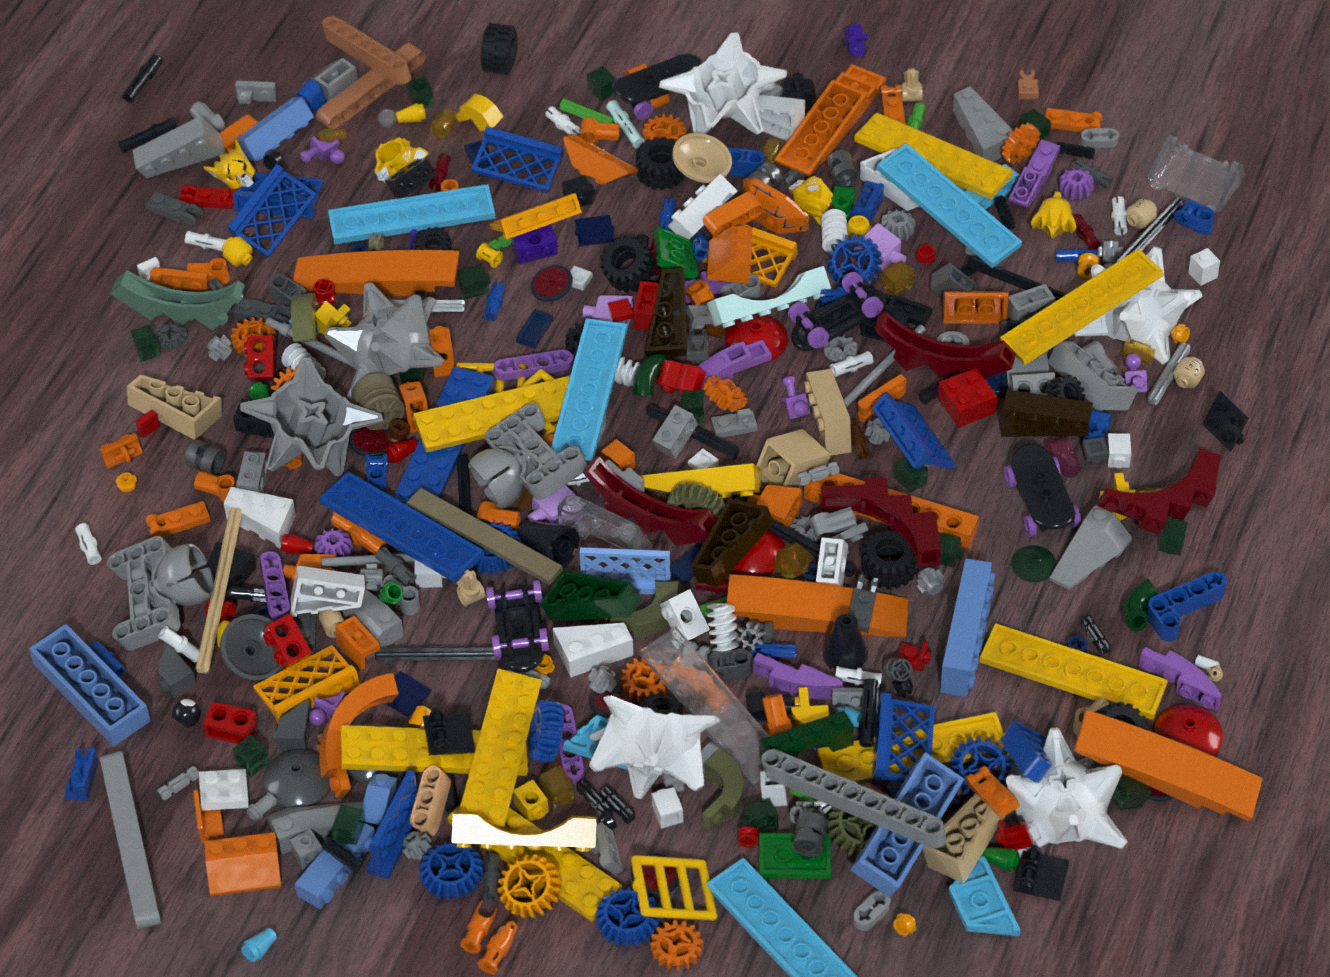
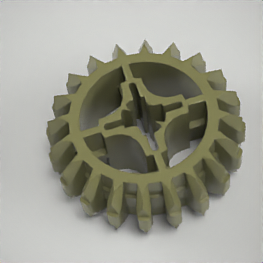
M689 482L685 484L680 483L678 487H674L667 503L687 509H709L716 519L725 506L724 498L719 497L718 492H713L711 488L704 487V484L698 485L696 482L693 484Z
M833 807L832 812L828 815V820H830L827 826L830 829L828 837H835L833 845L840 844V852L846 849L848 850V856L855 852L858 857L868 841H863L864 836L873 833L877 825L857 816L844 820L842 816L847 814V812Z

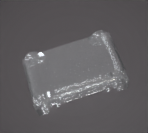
M1168 135L1147 175L1150 186L1156 190L1163 189L1185 199L1193 200L1202 206L1211 208L1214 213L1221 212L1245 177L1243 165L1235 161L1231 165H1229L1228 161L1222 163L1190 150L1188 145L1184 144L1183 146L1177 143L1178 138Z
M570 495L565 497L557 506L559 525H567L576 529L580 539L583 541L589 534H592L621 549L653 550V540L638 525L576 495ZM632 558L635 562L641 560L640 558ZM625 563L624 568L630 567V565Z

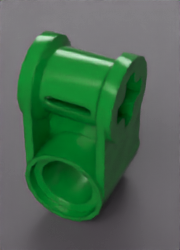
M834 186L832 209L842 210L847 216L846 220L849 219L851 208L854 204L855 188Z

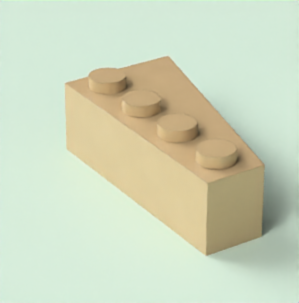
M832 370L807 372V381L803 382L804 392L808 394L809 406H812L813 416L816 419L823 447L831 456L850 453V416Z
M139 375L127 386L129 406L144 414L153 410L157 413L158 421L194 440L222 417L221 398L217 396L210 398L204 396L203 392L196 391L192 393L185 391L182 386H168L164 381L144 375Z
M975 794L944 825L946 843L936 849L924 845L922 850L928 868L961 883H965L998 829L999 821L1003 820L1005 816L1002 818L997 816Z

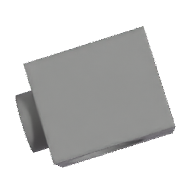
M311 829L290 839L292 854L302 871L305 872L321 853L322 846Z

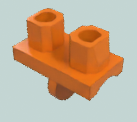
M135 433L123 435L118 441L103 444L100 448L105 466L108 469L122 462L128 464L131 462V458L143 453Z

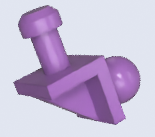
M313 136L311 137L310 150L301 152L300 158L303 162L308 163L316 155L322 162L330 158L334 164H340L344 161L345 154L342 150L338 149L339 141L337 139L333 142L319 141Z
M1129 354L1125 359V364L1130 370H1122V375L1125 376V384L1129 387L1134 385L1139 389L1138 392H1147V372L1145 369H1137L1141 365V358L1137 354Z
M784 377L782 382L783 385H786L788 395L780 397V400L786 404L789 419L811 414L806 394L803 392L796 393L794 382H796L795 377Z
M341 691L338 696L322 700L316 698L312 711L309 714V721L313 725L319 726L325 722L326 718L330 719L333 712L344 699L345 693Z

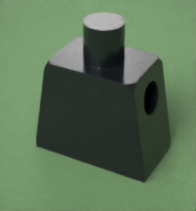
M799 72L794 73L792 78L784 79L780 97L805 100L806 116L817 101L813 80L804 79V75Z
M218 541L206 564V567L211 569L214 580L222 543ZM235 548L227 590L231 591L232 585L241 586L255 571L254 554Z

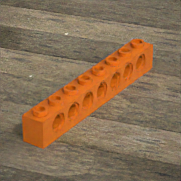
M839 473L833 476L829 474L827 478L815 482L809 481V484L804 485V498L811 502L821 503V486L863 485L864 481ZM888 489L889 496L908 495L892 489ZM911 496L913 513L936 512L939 540L957 547L970 548L978 531L979 516ZM854 511V514H855V515H860V516L869 518V519H871V520H873V521L882 522V521L877 520V519H875V518H873V517H871V516H868V515H865V514L858 513V512H855V511Z

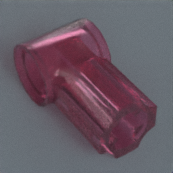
M1068 436L1045 443V448L1052 456L1057 457L1060 470L1065 477L1073 478L1082 471V466L1073 452V445Z

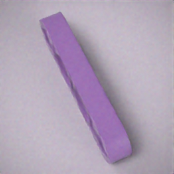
M555 350L500 359L494 364L493 375L498 380H511L532 376L539 369H543L547 373L565 371L571 368L573 355L568 350ZM538 361H546L548 365L541 366L538 364ZM525 364L528 368L520 369L517 365Z
M268 551L261 555L260 571L270 618L276 621L289 614L290 604L280 556L275 552ZM269 562L273 564V567L269 568ZM269 576H276V577H278L279 579H278V580H270V579H268L267 577H269ZM272 592H280L282 595H281V596H273V595H271L270 593H272ZM277 605H280V611L276 608Z
M561 704L564 711L563 714L566 717V723H563V732L569 731L573 734L570 738L561 739L559 755L563 776L567 783L577 784L584 779V765L581 755L576 754L573 757H566L564 755L566 751L562 750L564 742L567 739H572L577 734L571 707ZM571 765H575L576 775H572Z

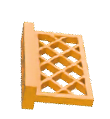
M571 193L498 219V221L490 223V227L492 230L502 232L504 239L507 240L582 213L576 193Z
M745 224L742 225L753 228L752 254L754 259L751 260V265L757 264L759 270L750 272V274L757 275L760 283L777 288L789 264L798 255L797 243ZM760 249L767 250V255L757 258L755 251ZM708 255L702 262L708 264ZM778 256L786 257L785 261L776 264L773 258ZM770 259L773 266L762 269L760 262ZM776 271L777 276L774 280L766 278L765 274Z
M331 645L257 683L253 688L275 716L276 722L279 723V719L303 701L309 700L312 710L316 698L322 700L338 696L341 691L347 693L359 686L360 682L354 666H350L335 647ZM330 654L334 656L333 661H322L323 658ZM307 666H314L312 672L303 671V669ZM320 667L329 668L328 673H320L318 670ZM335 668L343 669L333 674ZM288 676L294 677L293 682H284L283 679ZM300 677L310 678L308 684L298 683ZM315 679H324L316 684H313ZM267 687H275L273 693L263 692L262 690ZM280 688H290L288 694L278 693ZM295 689L303 690L295 695L293 694ZM275 699L284 700L276 705H273Z

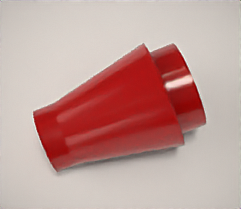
M411 438L388 444V447L384 450L388 454V461L390 463L401 462L415 451L417 442Z
M292 533L283 534L280 551H284L285 554H312L314 541H309Z

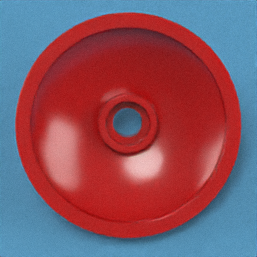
M759 314L753 315L754 319L743 323L739 319L734 321L735 325L727 328L725 333L726 348L742 341L747 346L763 340L772 354V360L770 361H773L787 347L788 334L786 328L780 321L768 315L760 317Z
M767 531L735 566L731 573L734 575L764 577L776 571L782 564L785 556V545L782 538Z
M1177 705L1166 709L1158 716L1153 728V733L1211 756H1215L1219 752L1223 742V730L1217 718L1209 711L1194 705Z

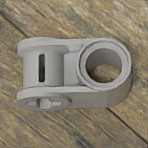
M750 274L748 284L729 282L720 289V295L724 297L735 294L742 298L758 300L761 295L760 279L757 275Z

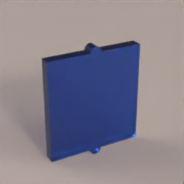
M610 215L574 219L575 235L578 237L579 247L615 241L614 226L611 224Z
M399 671L394 677L398 695L392 703H386V705L409 717L417 706H422V702L431 693V689Z

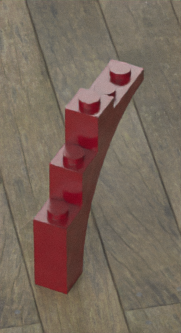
M886 311L879 313L875 326L878 334L896 351L894 359L906 371L927 364L938 377L958 370L963 373L977 367L985 379L1011 370L1016 353L1004 340L982 345H957L925 337L902 325Z
M1200 448L1192 460L1189 473L1176 484L1162 490L1146 493L1122 492L1106 488L1098 501V507L1138 520V528L1159 535L1167 523L1168 516L1183 521L1190 511L1192 503L1207 508L1215 495L1221 455Z
M600 456L593 457L583 471V474L606 500L603 506L615 520L633 517L645 533L663 530L675 546L705 541L717 520L709 509L695 510L677 507L639 491L616 474Z
M886 477L864 478L863 485L821 486V508L845 509L852 507L855 512L880 520L897 531L905 539L915 555L917 566H940L941 548L936 512L913 513L911 495L889 496Z

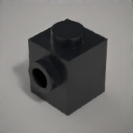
M585 176L562 183L563 196L576 193L580 207L593 204L595 189Z

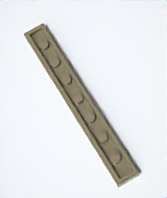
M422 488L407 501L408 506L548 585H551L563 571L562 565Z

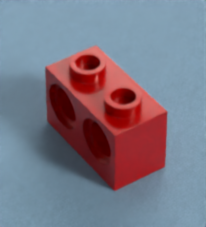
M640 281L633 310L634 329L649 330L659 283Z
M247 336V342H244V354L247 355L248 363H244V375H248L250 381H274L276 374L274 336ZM262 343L265 345L262 352H254V347L257 344ZM258 364L265 365V369L262 373L258 374L254 372V369Z
M291 613L268 624L262 630L264 641L268 646L271 645L274 651V659L278 665H282L283 669L306 659L312 654ZM275 629H282L285 636L279 637L275 633ZM286 648L293 649L295 657H290L286 653Z
M212 702L203 721L205 737L244 746L250 745L258 726L255 711L249 708L233 707L226 703Z

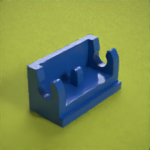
M866 181L864 186L870 187L872 190L862 189L856 205L852 207L849 220L853 216L861 215L866 217L871 224L884 198V184Z
M79 748L76 749L75 761L69 782L66 783L64 789L65 799L88 801L99 763L95 748H88L87 755H83Z

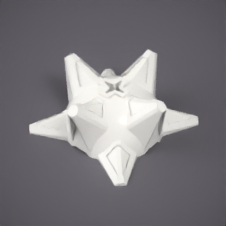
M730 33L716 54L709 56L704 63L698 67H693L689 72L662 80L659 88L686 95L693 133L707 134L720 119L732 118L758 135L764 131L757 102L758 95L773 91L774 83L786 78L787 70L760 65L759 61L754 59L749 53L743 52L739 33Z
M1154 246L1146 256L1158 265L1164 273L1162 248ZM1107 262L1104 264V267L1099 264L1093 265L1091 268L1092 278L1114 263ZM1164 275L1074 333V335L1109 336L1112 339H1119L1131 345L1140 346L1164 365L1171 359L1168 336L1177 325L1183 311L1202 297V293L1200 290L1171 289L1165 283Z
M614 696L603 697L612 714L607 722V727L590 734V739L599 743L589 764L594 772L604 771L605 768L627 766L634 797L639 799L645 796L662 773L671 774L686 783L694 791L704 786L700 733L720 721L719 718L710 715H678L672 712L664 715L654 713L651 708H641Z
M1050 728L1043 750L1053 764L1040 783L1033 782L1027 778L1017 764L1011 763L1013 768L1008 770L1012 773V775L1006 778L1008 790L1018 799L1020 807L1015 809L1020 824L1027 823L1034 839V845L1038 847L1048 843L1080 842L1088 839L1122 849L1128 841L1107 815L1109 802L1122 774L1121 767L1118 765L1105 766L1088 757L1076 761L1059 728ZM995 766V770L999 773L998 766ZM1028 848L1016 850L1015 852H1019L1021 858L1022 852L1027 851Z

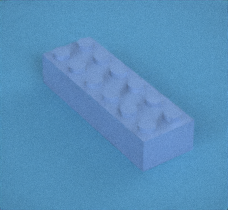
M965 558L942 665L940 693L968 697L969 689L974 688L975 671L978 669L979 653H981L983 645L982 638L985 635L986 619L990 612V599H992L994 592L995 572H991V562Z
M67 624L29 648L33 664L113 747L150 722L147 705Z
M925 752L914 764L894 799L941 819L964 778ZM877 825L850 871L890 897L902 884L924 845Z

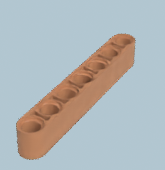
M336 16L327 17L322 21L326 39L333 45L396 84H405L411 80L410 70L405 58Z
M411 43L405 44L395 52L407 60L410 73L420 67L426 59V53ZM371 69L321 106L316 112L315 118L330 130H335L396 85V83Z

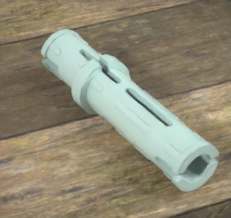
M616 100L610 101L606 108L613 116L615 124H620V128L634 148H640V145L645 143V140L629 120L628 113L622 110Z

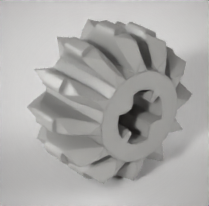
M895 209L894 212L888 210L887 214L883 215L880 225L900 240L908 241V238L914 234L915 221L912 218V214L906 213L905 209L902 211Z

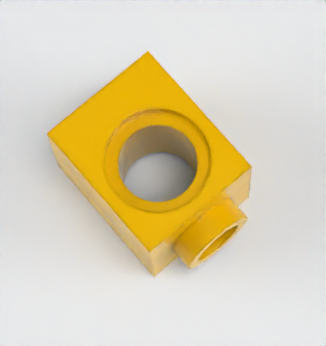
M534 780L513 790L514 804L528 821L540 819L549 812L548 799Z

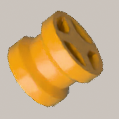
M1093 253L1080 255L1078 258V275L1084 279H1092L1091 268L1093 265L1099 264L1098 256Z

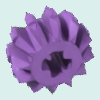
M1072 168L1071 171L1065 170L1059 181L1060 192L1064 194V198L1070 197L1071 201L1073 199H1078L1079 201L1082 198L1087 199L1093 191V176L1089 174V171L1083 172L1082 168L1079 170Z
M332 528L329 532L323 530L322 535H317V542L315 543L317 554L350 557L353 544L348 533H344L341 528L337 531Z

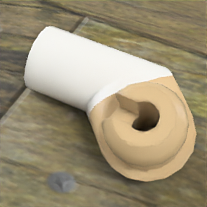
M1201 655L1197 656L1195 666L1205 669L1210 680L1219 681L1223 677V671L1219 662Z

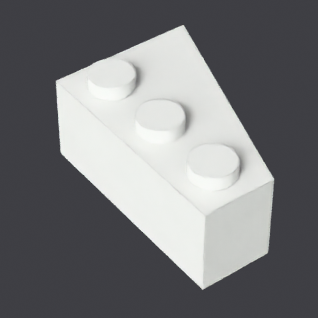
M758 95L757 102L763 132L788 141L805 118V100Z
M896 148L860 162V179L862 181L883 183L884 195L907 211L919 207L918 204L877 170V164L895 152Z
M719 174L707 187L703 184L695 192L697 195L695 199L691 196L683 204L685 207L683 211L678 209L671 216L673 221L668 226L675 234L690 239L704 225L703 218L706 214L724 205L737 190Z
M231 487L224 501L227 520L231 508H240L242 513L240 527L259 534L261 539H268L281 549L283 534L289 533L296 517L293 499Z
M297 565L290 599V613L292 617H296L297 614L310 612L311 614H317L318 611L331 609L332 611L360 608L365 591L364 575Z
M625 623L553 628L554 645L570 678L591 671L593 668H599L633 656V639Z

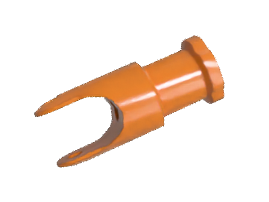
M482 900L477 905L467 926L468 933L466 937L460 942V946L472 954L480 952V944L483 937L488 935L498 908L496 907L490 918L483 917L478 912Z
M510 921L506 926H501L497 933L489 940L484 957L479 959L477 963L479 968L485 973L492 975L497 973V966L501 959L507 955L513 941V936L517 931L515 922Z

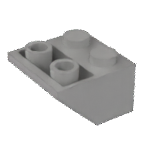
M341 58L330 63L309 79L314 80L321 86L324 97L328 102L358 80L356 66Z

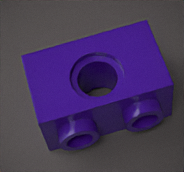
M551 224L511 238L512 249L518 264L558 255L557 239Z

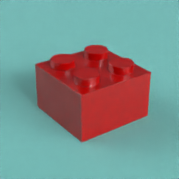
M977 367L939 382L938 400L958 428L996 413L997 395Z

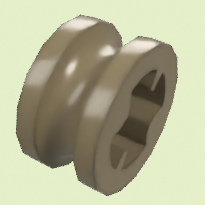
M372 233L369 239V251L374 249L382 251L384 235L379 234L377 236L376 233Z

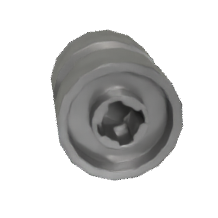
M837 150L827 157L826 165L835 185L850 187L858 181L859 173L848 151Z
M766 161L752 172L747 179L757 178L775 188L782 181V174L773 163Z
M194 440L189 445L185 454V465L214 475L221 471L225 461L224 450L214 446L209 447L207 443L199 440Z
M803 812L798 816L796 832L794 833L792 843L794 851L808 857L818 856L822 853L824 837L828 826L826 817L816 812Z

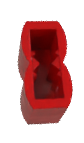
M664 360L656 384L665 393L673 394V392H679V395L691 398L692 396H699L707 372L697 366Z

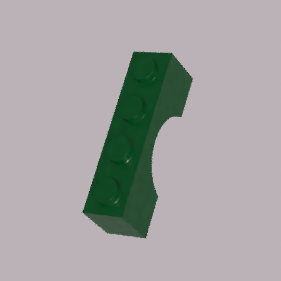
M841 711L759 739V759L761 760L762 755L766 751L772 749L796 758L804 750L817 745L827 746L832 752L853 746L854 725L846 713Z

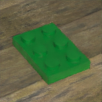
M657 226L654 231L657 265L662 269L683 268L685 278L689 277L695 280L698 275V268L694 255L695 250L692 247L693 241Z
M759 833V874L763 879H831V837H828V833L824 837L822 853L814 857L803 856L794 851L792 848L794 833Z

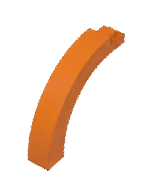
M393 673L372 678L353 689L338 705L326 724L320 743V771L322 778L330 777V788L334 791L336 798L345 797L351 790L347 770L341 769V725H350L358 715L372 707L392 703L398 695Z

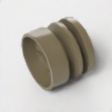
M382 373L369 374L362 377L352 388L351 397L355 405L382 414L383 421L365 426L368 429L386 430L389 428L392 420H401L405 407L392 378Z

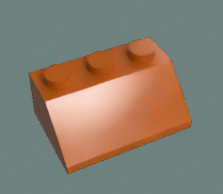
M731 226L709 240L707 280L749 283L753 228Z
M943 291V324H1002V321H1007L1009 293L1007 291Z
M275 832L204 841L210 896L282 887L279 848Z

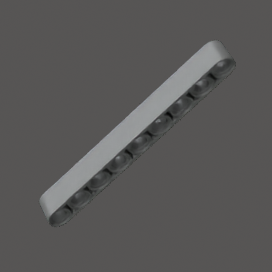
M775 749L768 750L761 757L765 774L772 781L929 848H940L946 843L944 825L938 817Z
M119 751L99 756L137 930L159 925L161 920L123 752Z

